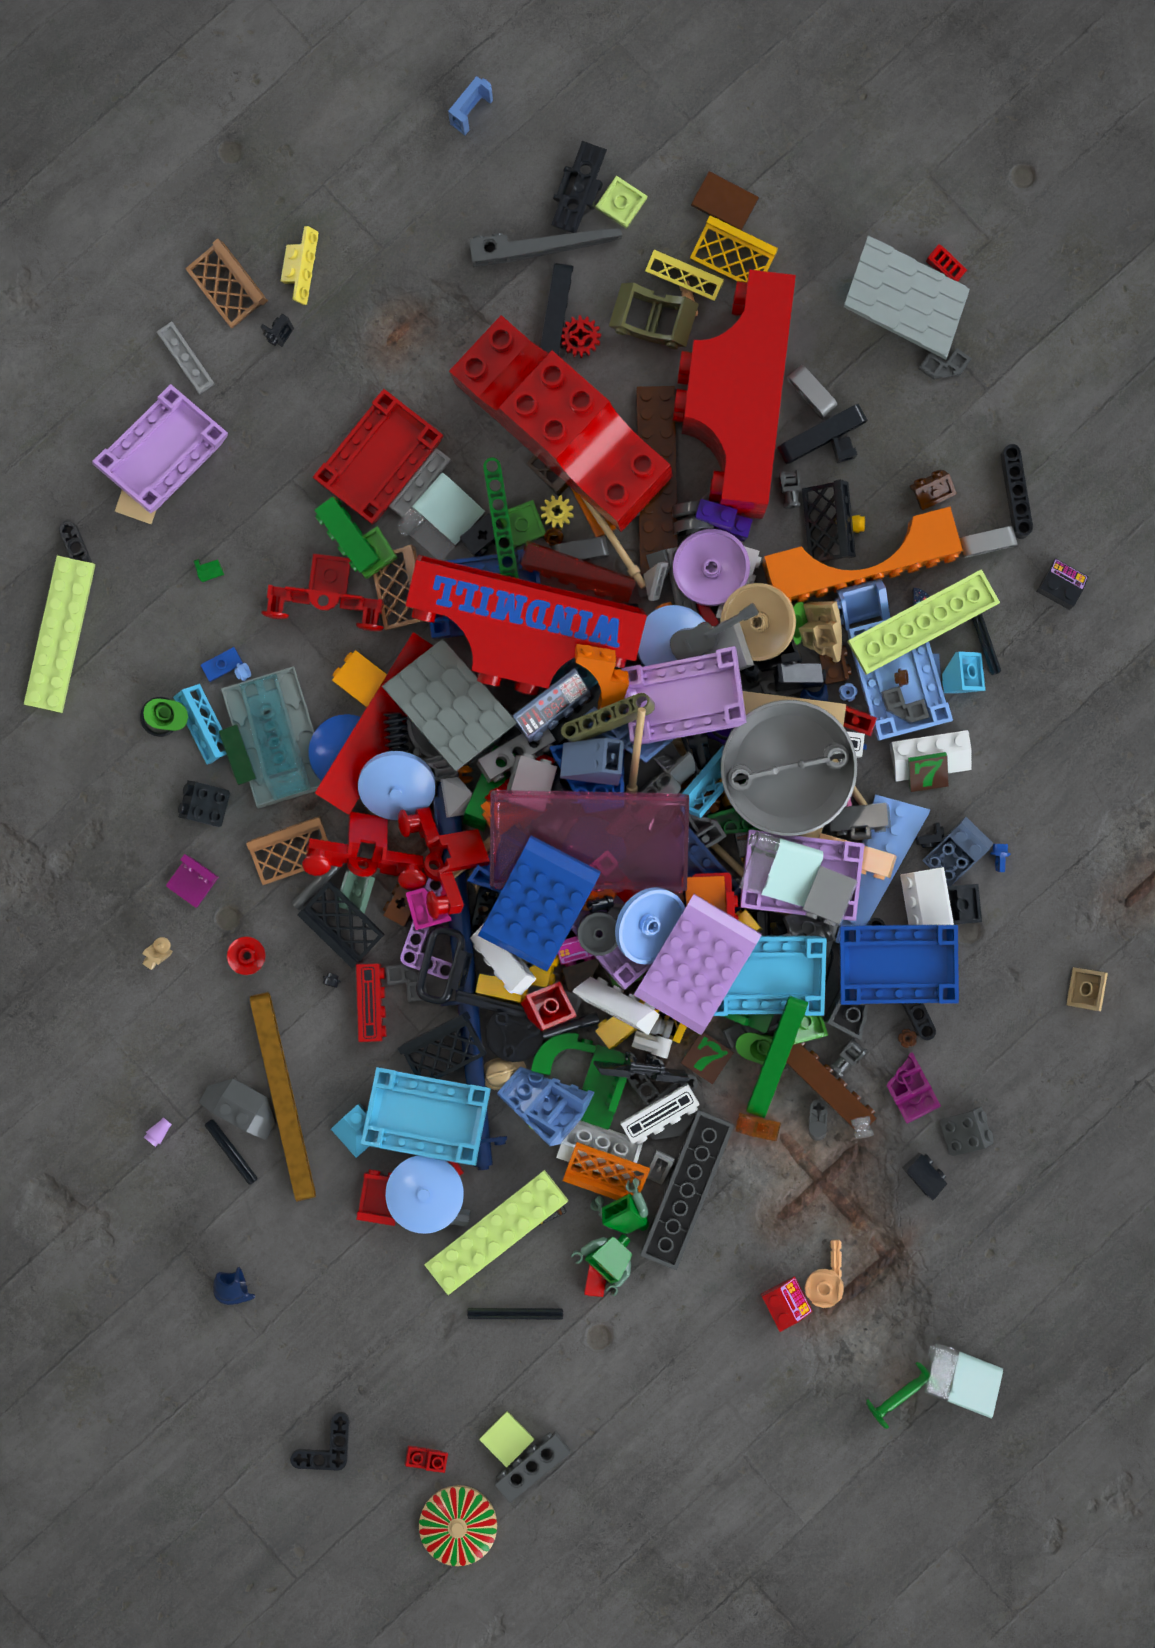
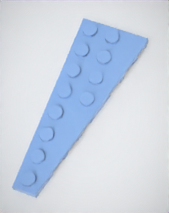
M879 795L874 796L872 804L887 803L889 805L891 828H886V832L879 833L871 830L872 839H864L862 843H864V846L894 854L897 858L891 878L885 877L884 880L874 878V874L866 872V875L861 874L856 921L842 920L835 943L840 944V926L867 925L929 815L930 809Z

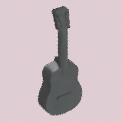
M751 603L741 610L739 614L714 628L708 622H701L696 627L678 630L670 639V648L677 660L703 655L707 650H711L718 644L717 634L742 620L746 621L758 615L759 612L755 604Z

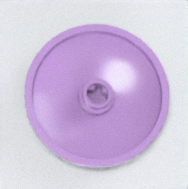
M718 529L698 531L687 537L676 551L673 561V574L676 584L688 599L704 606L725 604L734 591L747 584L750 574L748 553L743 544L726 531Z

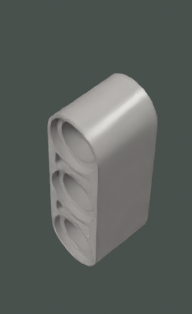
M801 364L787 377L793 388L820 417L824 418L838 405L836 400L804 365Z
M1013 526L960 538L964 558L1018 545Z

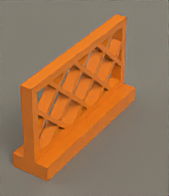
M576 1142L563 1181L618 1200L627 1194L633 1195V1193L626 1190L628 1180L630 1183H633V1179L637 1178L639 1180L637 1190L641 1192L650 1168ZM578 1150L586 1152L587 1155L581 1157ZM596 1158L605 1159L606 1162L599 1163ZM591 1160L594 1165L588 1166L585 1161ZM619 1164L622 1165L624 1168L618 1170L615 1165ZM610 1167L612 1172L606 1173L603 1168ZM633 1171L642 1172L644 1175L636 1176ZM628 1173L631 1178L624 1179L621 1174Z

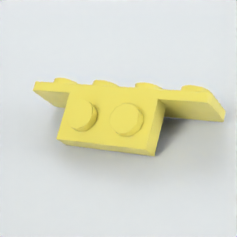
M309 226L304 227L301 244L286 245L281 282L284 284H295L293 300L302 305H307L318 241V231Z

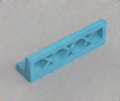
M198 684L181 690L173 698L185 706L188 713L187 726L206 764H211L218 758L226 756V750L220 752L217 747V742L223 744L219 731L223 729L201 685ZM196 690L199 700L193 699L190 692ZM200 708L206 710L207 718L201 715ZM209 725L215 728V735L210 733L208 729Z
M724 745L678 797L682 811L701 818L724 791L722 782L715 783L718 778H721V757ZM715 790L712 795L704 797L707 791ZM703 803L699 810L693 808L695 805Z

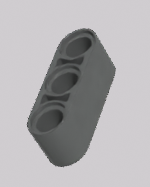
M605 536L552 546L555 566L602 559L609 556Z

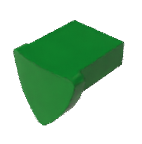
M199 559L194 560L197 575L201 582L224 575L223 568L218 559L202 565Z

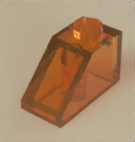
M739 1113L735 1131L752 1137L777 1141L781 1122Z

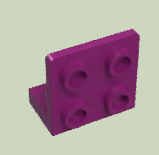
M184 854L180 859L182 861L181 865L166 884V887L197 908L219 876L191 856Z

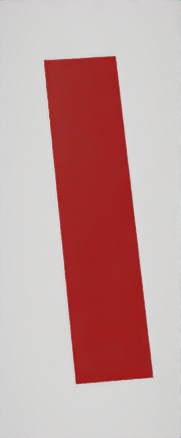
M414 632L315 791V794L348 815L360 797L358 780L362 768L370 759L389 750V747H385V744L389 743L390 740L384 739L385 736L389 735V732L384 731L389 725L383 723V721L388 720V717L383 716V714L402 712L403 715H406L382 686L433 647L432 644Z

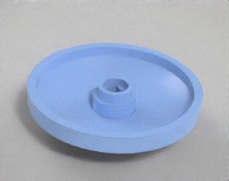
M680 605L664 606L653 611L646 618L638 650L641 664L643 666H650L677 660L670 648L672 635L680 629L696 627L701 622L706 621L694 610Z
M389 751L376 755L364 765L359 775L358 792L363 804L371 812L385 819L398 820V813L402 809L406 811L407 815L415 814L416 809L429 807L435 795V777L431 768L425 761L411 753Z
M659 887L644 889L632 896L621 909L615 926L616 942L621 952L636 963L652 964L685 909L681 899L671 891Z
M418 1155L400 1163L390 1175L386 1186V1203L390 1214L398 1224L415 1233H433L447 1227L458 1215L464 1198L462 1180L456 1169L449 1162Z

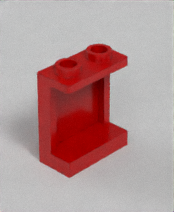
M369 1169V1172H365L363 1176L364 1181L356 1220L395 1226L396 1221L390 1214L386 1203V1186L392 1173L388 1172V1175H382L379 1170Z

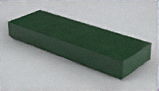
M238 725L220 730L219 734L237 784L241 785L257 779Z

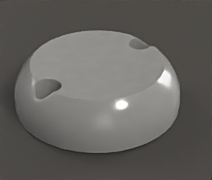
M799 700L773 701L759 706L746 714L747 723L733 728L726 740L721 757L722 784L734 809L754 827L782 836L810 833L831 822L847 805L854 790L857 777L856 752L850 736L843 725L823 708ZM842 758L839 762L832 761L833 759ZM746 779V781L742 784L736 782L739 780Z

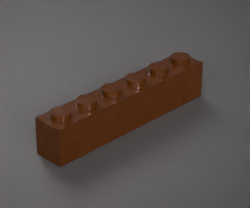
M805 1042L793 1045L786 1063L861 1135L877 1119L874 1116L875 1111L868 1104L864 1106L860 1102L862 1098L854 1090L852 1092L847 1090L846 1086L848 1084L840 1077L836 1079L832 1075L834 1071L826 1063L822 1065L818 1061L820 1057L813 1050L809 1052L804 1047L806 1045Z

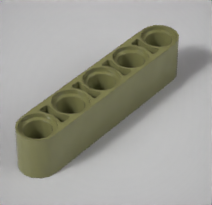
M638 693L565 723L562 726L561 733L569 742L588 740L637 720L638 708L641 707L643 701L647 700V704L643 707L646 709L645 716L651 714L655 709V703L647 694ZM629 708V711L623 715V711ZM611 715V719L605 722L606 717ZM593 722V726L587 729L588 725ZM576 729L575 734L570 736V732Z

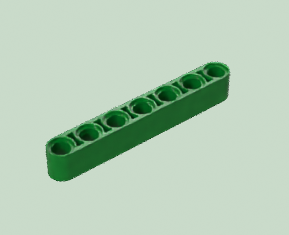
M490 457L485 460L483 468L500 574L512 575L519 579L501 464L497 458ZM491 460L495 461L498 465L497 470L493 472L489 471L486 467L487 463ZM492 480L500 482L501 487L499 490L494 491L490 488ZM496 499H500L504 503L503 508L500 510L493 507V501ZM499 518H503L507 522L506 527L503 529L496 526V521ZM503 537L508 538L510 541L509 546L506 548L499 545V540ZM506 556L511 557L513 560L512 565L509 567L502 564V559Z
M789 995L748 1102L747 1113L765 1118L805 1015L808 1001Z

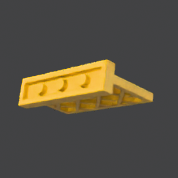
M709 216L690 259L735 281L747 282L746 275L749 272L745 273L742 262L753 259L756 267L754 270L768 271L778 252V248L717 218ZM708 229L716 233L718 240L707 243L705 235ZM732 240L735 248L724 252L721 241ZM719 242L722 253L711 256L708 246ZM706 247L709 257L703 260L696 257L698 250ZM744 247L750 249L752 256L741 260L738 250ZM736 251L739 261L728 264L725 254ZM723 255L726 266L718 268L714 265L713 259ZM763 255L769 258L765 266L758 268L755 260L756 257ZM740 263L743 274L735 276L731 273L730 267Z

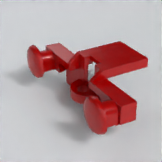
M313 554L309 588L303 589L287 586L283 588L268 585L267 611H261L262 615L268 618L287 619L289 615L283 613L284 602L312 604L319 610L327 611L333 609L341 600L340 609L363 612L362 623H356L359 629L375 632L384 629L383 626L378 625L379 614H382L384 601L382 599H368L363 596L347 594L351 568L349 562L351 560L344 557ZM321 596L328 597L329 602L326 606L319 605L318 600Z
M429 807L416 809L415 814L407 815L404 809L400 810L398 813V827L401 835L409 837L410 833L419 832L420 837L425 838L430 854L426 856L423 865L424 872L429 878L440 881L442 886L441 896L436 897L433 891H429L426 895V906L430 917L437 919L441 914L461 913L464 903L453 871L476 868L477 865L481 867L488 866L490 863L479 830L439 835ZM447 848L451 858H447L445 864H443L441 856L443 850ZM434 864L438 867V869L433 870L429 867V865Z
M350 812L348 844L309 838L306 858L302 862L304 871L313 876L324 875L329 872L331 866L342 867L343 863H347L348 869L357 876H372L377 868H380L379 873L398 876V883L407 890H418L427 881V877L422 872L423 856L387 850L388 819L357 812ZM361 842L375 844L371 859L357 857Z

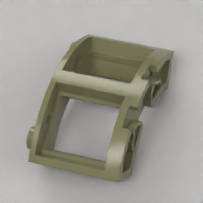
M621 283L609 327L615 329L617 334H627L645 341L667 345L671 349L686 347L699 304L682 296L666 294L665 298L654 295V291L636 283ZM633 297L652 304L645 330L625 323ZM663 307L679 310L672 335L655 333Z

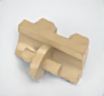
M165 937L157 938L152 945L144 950L143 955L146 958L142 964L152 970L156 964L159 965L173 952L170 950L169 940Z

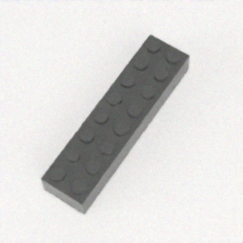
M699 1109L696 1111L641 1249L640 1256L677 1270L733 1130V1123Z

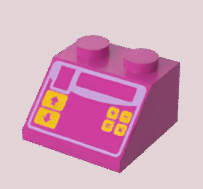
M577 936L565 939L558 952L561 965L565 964L566 967L577 964L576 961L584 959V962L595 959L594 955L581 947Z

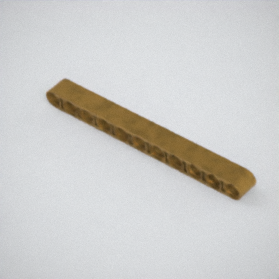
M269 992L250 996V1004L296 1202L315 1198L314 1182L272 999Z

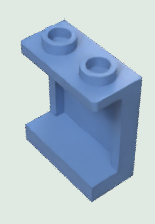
M476 76L448 111L450 125L463 135H466L470 130L467 115L481 98L490 104L493 101L491 84L484 78L481 80Z
M881 578L836 590L837 598L835 601H837L838 609L840 610L841 625L844 626L846 631L850 629L849 624L877 616H881L882 620L890 618L886 587Z

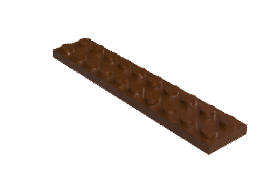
M675 386L637 387V435L671 465L673 477L643 508V511H640L641 576H644L643 574L650 570L646 555L678 547V536L674 535L673 523L677 519L672 518V506L677 504L675 421H673Z

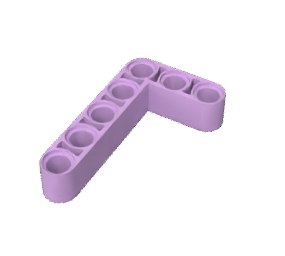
M429 878L425 889L428 892L433 891L436 897L441 896L442 886L438 890H432L430 885L433 879ZM412 922L400 957L404 965L417 970L421 969L424 957L422 949L430 927L415 930L414 923ZM414 934L421 936V942L418 945H414L411 942V937ZM408 952H412L415 955V960L412 963L405 961V955ZM432 956L433 966L431 969H428V974L448 979L449 975H442L441 968L443 965H449L451 968L452 963Z

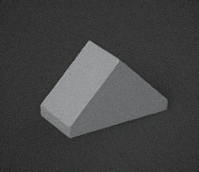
M656 1149L648 1166L650 1171L647 1179L662 1185L675 1160L674 1157Z

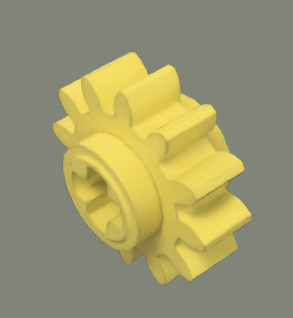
M552 495L551 502L546 499L544 500L546 507H541V511L545 512L541 515V519L547 518L545 521L546 526L552 523V528H556V525H559L563 529L564 522L567 525L570 524L568 517L573 518L574 514L569 511H572L574 507L572 505L567 506L569 499L563 502L562 495L558 497V500H555V497ZM556 508H559L562 513H559V516L554 515L553 510L556 511Z

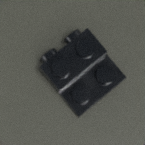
M979 884L947 886L954 925L982 922Z

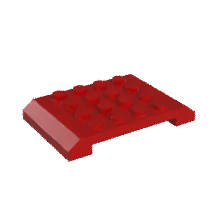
M383 388L372 402L369 410L329 460L322 464L314 474L313 479L373 525L381 518L390 504L434 449L437 448L444 436Z

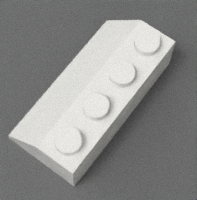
M968 730L895 741L889 744L895 782L909 780L908 758L946 752L948 756V773L971 770V744Z
M944 867L900 875L909 925H954Z
M589 977L574 988L573 993L585 1002L649 1035L660 1015L655 1011V1007L646 1002L645 1004L640 1003V999L632 994L626 996L623 994L624 990L615 985L613 988L607 986L608 982L600 977L597 980Z
M580 1120L562 1141L556 1158L569 1162L576 1142L637 1163L643 1142L641 1144H637V1142L632 1144L625 1134L611 1129L607 1130ZM578 1150L581 1157L587 1155L586 1152ZM596 1158L599 1163L606 1162L605 1159ZM591 1160L585 1161L588 1166L594 1165ZM615 1165L618 1170L624 1168L622 1165ZM610 1167L603 1168L606 1173L612 1172ZM628 1173L621 1174L624 1179L631 1178Z

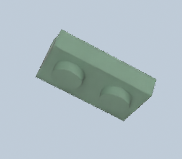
M346 870L340 891L364 914L375 878L371 876H357L350 870ZM339 903L340 908L348 910V906L345 903Z

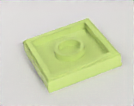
M616 176L595 206V209L627 229L648 196Z
M506 1411L479 1440L507 1468L534 1441V1438Z

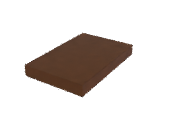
M709 171L691 206L742 231L759 197Z

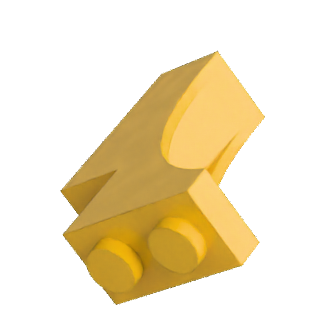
M556 955L548 971L535 965L529 968L536 977V980L530 986L545 988L554 984L555 974H553L554 967H557L559 964V955ZM479 974L475 993L521 1003L524 997L528 995L529 989L522 995L511 994L504 988V982L496 976Z

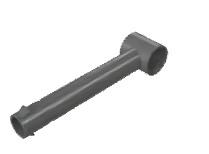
M361 844L357 856H359L362 852ZM331 866L329 872L317 876L296 898H293L292 905L298 910L305 908L304 905L342 867Z

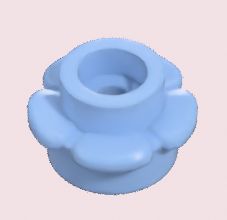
M238 663L237 668L234 670L235 675L238 679L246 681L247 678L251 677L250 668L246 663Z
M845 683V685H841L839 688V696L843 701L847 700L850 702L855 699L858 690L852 683Z

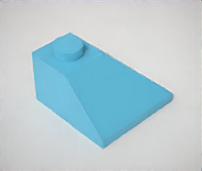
M956 652L942 673L944 693L985 691L982 653Z
M360 1103L331 1128L334 1134L356 1158L369 1147L361 1144L367 1111Z

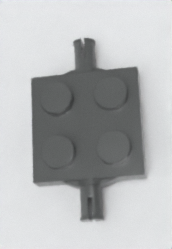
M791 914L783 918L787 933L781 936H820L827 938V942L833 940L829 925L824 923L825 919L820 917L813 919L806 915Z

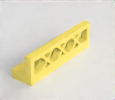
M656 250L653 251L645 270L647 273L713 301L716 300L719 290L724 283L722 278ZM654 260L663 263L665 269L659 272L651 270ZM677 269L681 272L682 277L672 279L668 270ZM689 276L698 278L699 284L691 287L687 284L685 278ZM709 283L716 286L713 296L705 293L703 285Z

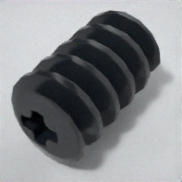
M402 712L384 713L383 716L388 717V720L383 721V723L389 725V727L384 729L385 732H389V735L385 736L384 739L390 740L389 743L385 744V747H389V751L404 752L409 750V746L404 745L409 742V739L403 737L408 734L407 730H403L408 724L402 722L407 719V716L403 715Z

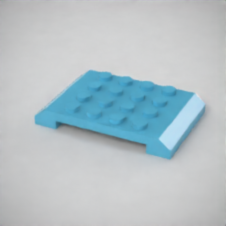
M761 936L714 1016H728V1014H782L789 995L808 1001L805 1016H824L827 938L820 936Z
M376 1067L361 1144L476 1166L491 1089Z

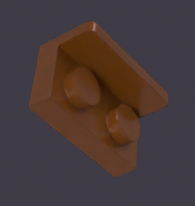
M936 470L931 473V476L919 478L914 481V484L910 485V489L914 491L921 510L957 494L950 474L944 470Z
M845 645L842 646L839 662H833V658L825 654H818L821 667L825 669L826 673L824 684L827 685L849 679L851 668L849 664H846L847 649Z

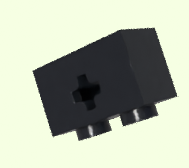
M489 513L460 536V541L474 557L478 555L483 556L489 550L487 547L492 543L496 545L492 518ZM496 522V526L502 529L500 525ZM481 533H482V535L487 534V535H486V537H487L486 540L480 539V534H481Z

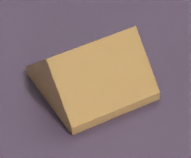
M1073 967L1066 1005L1101 1011L1108 973Z

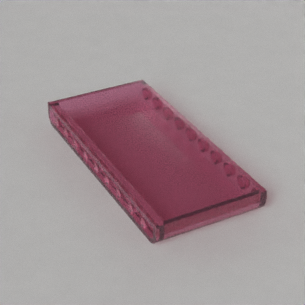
M495 790L491 792L490 887L498 890L503 889L527 841L532 835L601 871L593 891L602 892L604 889H612L614 892H623L624 889H632V892H640L653 887L671 890L672 893L687 891L689 795L673 793Z

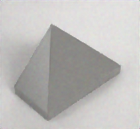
M668 562L657 563L643 574L648 600L650 601L660 598Z
M459 777L441 779L446 817L464 815L472 796L471 791Z

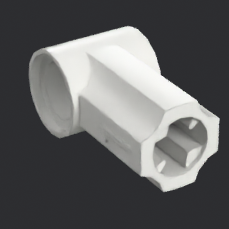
M636 1031L632 1047L667 1059L673 1040Z

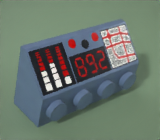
M574 668L513 715V719L517 722L516 727L529 743L533 740L537 741L544 735L543 732L547 729L555 728L559 724L558 721L560 719L569 717L574 712L573 709L578 705L583 706L586 704L591 696L590 691Z

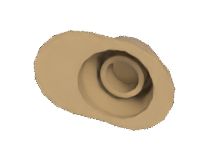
M495 1058L486 1062L484 1065L486 1086L493 1090L501 1089L519 1067L526 1068L524 1061L509 1062L501 1058Z

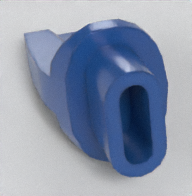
M993 844V852H990V855H996L995 869L998 872H1005V857L1011 855V853H1008V844Z

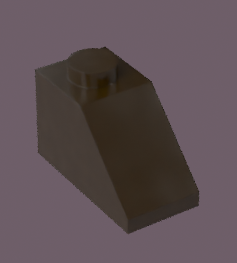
M597 959L562 968L569 991L574 990V988L589 977H593L600 964Z

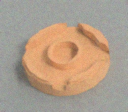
M818 1269L807 1278L805 1293L815 1306L822 1308L832 1307L842 1299L844 1292L843 1281L834 1271Z

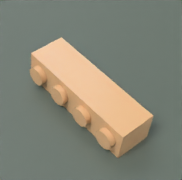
M823 833L819 837V839L847 841ZM864 846L861 874L866 875V872L874 874V878L884 880L885 877L891 878L897 856Z

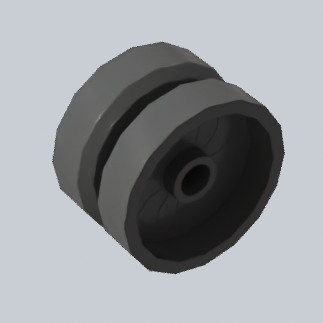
M699 501L685 502L672 506V518L678 520L673 523L674 535L690 536L701 530L715 529L714 525L695 519Z
M596 911L585 915L577 928V938L581 947L595 956L611 953L618 946L615 937L616 919L603 911ZM597 930L602 931V937H596L595 933Z

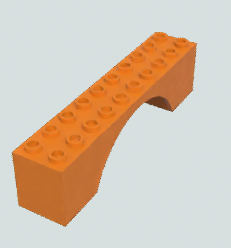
M946 507L913 516L908 523L907 532L900 548L890 558L870 568L861 570L832 568L814 559L802 546L764 556L762 566L767 584L780 589L789 598L790 602L796 600L797 602H805L814 595L816 598L826 596L829 591L834 590V593H837L836 590L880 578L882 580L885 576H889V578L898 577L904 571L913 573L922 566H926V568L935 567L941 561L950 563L955 561V558H958V555L963 550L951 507Z

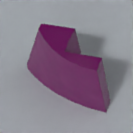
M913 1052L910 1053L907 1060L899 1067L895 1076L886 1085L907 1124L941 1107Z

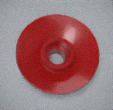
M252 937L236 939L231 943L227 951L229 966L241 975H251L259 971L266 958L263 945ZM246 952H249L251 955L248 960L244 958Z

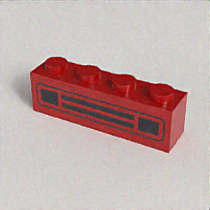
M357 964L358 1041H383V1037L387 1036L386 1025H383V1018H386V1006H382V998H385V987H382L381 979H385L384 967H381V964Z

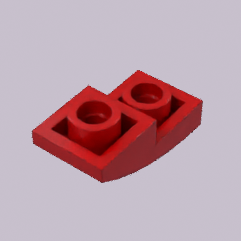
M408 1445L404 1465L406 1467L422 1468L426 1471L445 1473L448 1453Z

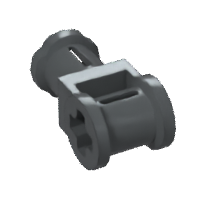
M799 470L785 473L780 471V487L782 494L785 496L783 508L792 509L800 507L801 505L798 502V493L800 491Z
M852 1037L839 1053L840 1057L833 1064H830L829 1067L840 1077H843L844 1071L850 1065L853 1066L865 1055L867 1049L859 1046L855 1042V1038Z

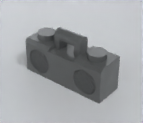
M887 803L844 807L840 814L830 822L831 832L836 834V836H847L848 832H851L852 841L872 839L871 830L879 833L886 832V828H891L889 805ZM866 828V832L856 833V829Z

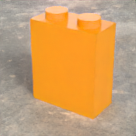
M355 650L345 657L344 661L346 663L342 668L338 667L334 671L332 681L367 708L387 674Z

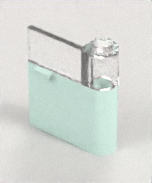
M441 473L397 523L399 526L397 530L405 537L407 535L413 537L436 559L443 560L460 541V536L476 523L485 510L448 476Z
M759 831L751 834L749 845H751L752 853L739 888L804 907L821 866L823 851Z
M940 1343L931 1345L928 1356H930L932 1366L925 1393L992 1418L1003 1368Z

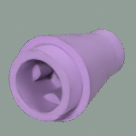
M162 1118L146 1131L147 1134L144 1138L156 1147L158 1143L161 1144L172 1124L165 1118Z

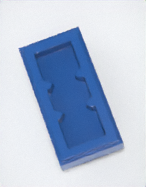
M233 647L201 664V667L209 682H212L236 669L237 664H243L237 650Z

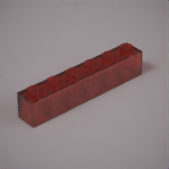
M528 540L519 561L520 565L523 566L522 569L526 571H539L543 577L549 579L552 576L559 578L558 581L563 584H576V588L580 590H593L595 595L600 597L610 596L613 601L623 603V601L629 602L636 580L630 576Z

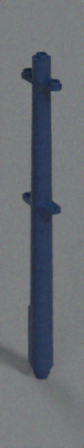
M437 782L438 797L433 798L435 823L439 835L463 832L462 816L446 817L441 782ZM447 848L443 850L441 856L443 864H445L447 858H451ZM465 870L455 878L464 906L461 913L449 915L452 921H448L450 928L457 929L464 935L465 946L463 951L473 953L464 992L478 995L475 993L477 981L473 942L470 939L472 936L467 871ZM450 936L453 960L457 946V939L453 936ZM448 1001L440 1005H457L458 1015L468 1011L471 1017L469 1020L482 1043L479 1007L457 1001ZM466 1026L460 1029L461 1036L468 1039L470 1033ZM461 1041L462 1051H465L467 1042ZM470 1044L468 1053L473 1055L479 1054L480 1051L477 1046ZM483 1057L464 1066L466 1084L486 1087ZM488 1108L476 1166H474L478 1167V1170H488L489 1166L493 1165L491 1142H494V1145H504L507 1140V1136L490 1137Z

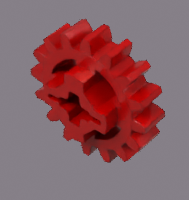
M579 315L578 320L571 317V323L565 322L567 328H563L562 333L564 334H562L561 340H565L562 342V347L567 346V353L573 351V357L578 353L580 358H583V353H586L589 357L590 350L596 352L595 345L600 346V341L597 339L601 338V334L597 333L600 327H594V320L589 322L588 316L585 320H582L581 315ZM577 326L574 331H570L573 327ZM579 334L583 335L582 340H579ZM588 342H591L589 346L584 348Z

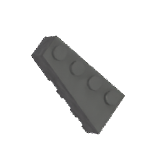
M839 988L823 1020L825 1023L846 1034L862 1040V1031L866 1023L867 1010L870 1004L841 1005Z

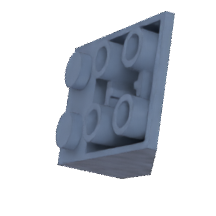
M600 738L563 743L560 778L618 786L622 773L624 740Z
M965 817L922 861L930 869L944 867L946 883L948 886H952L990 850L993 842Z

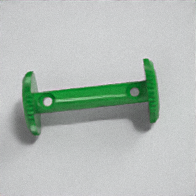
M920 1362L915 1363L922 1372L920 1376L893 1394L881 1406L875 1408L869 1399L866 1400L868 1409L883 1428H889L883 1419L885 1414L894 1410L919 1391L923 1385L930 1383L934 1390L938 1391L937 1382Z

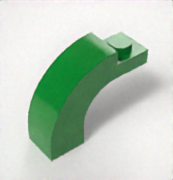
M562 1033L554 1036L539 1048L533 1060L531 1071L550 1075L553 1060L561 1051L577 1049L595 1053L596 1045H593V1041L582 1038L581 1042L577 1041L579 1033Z

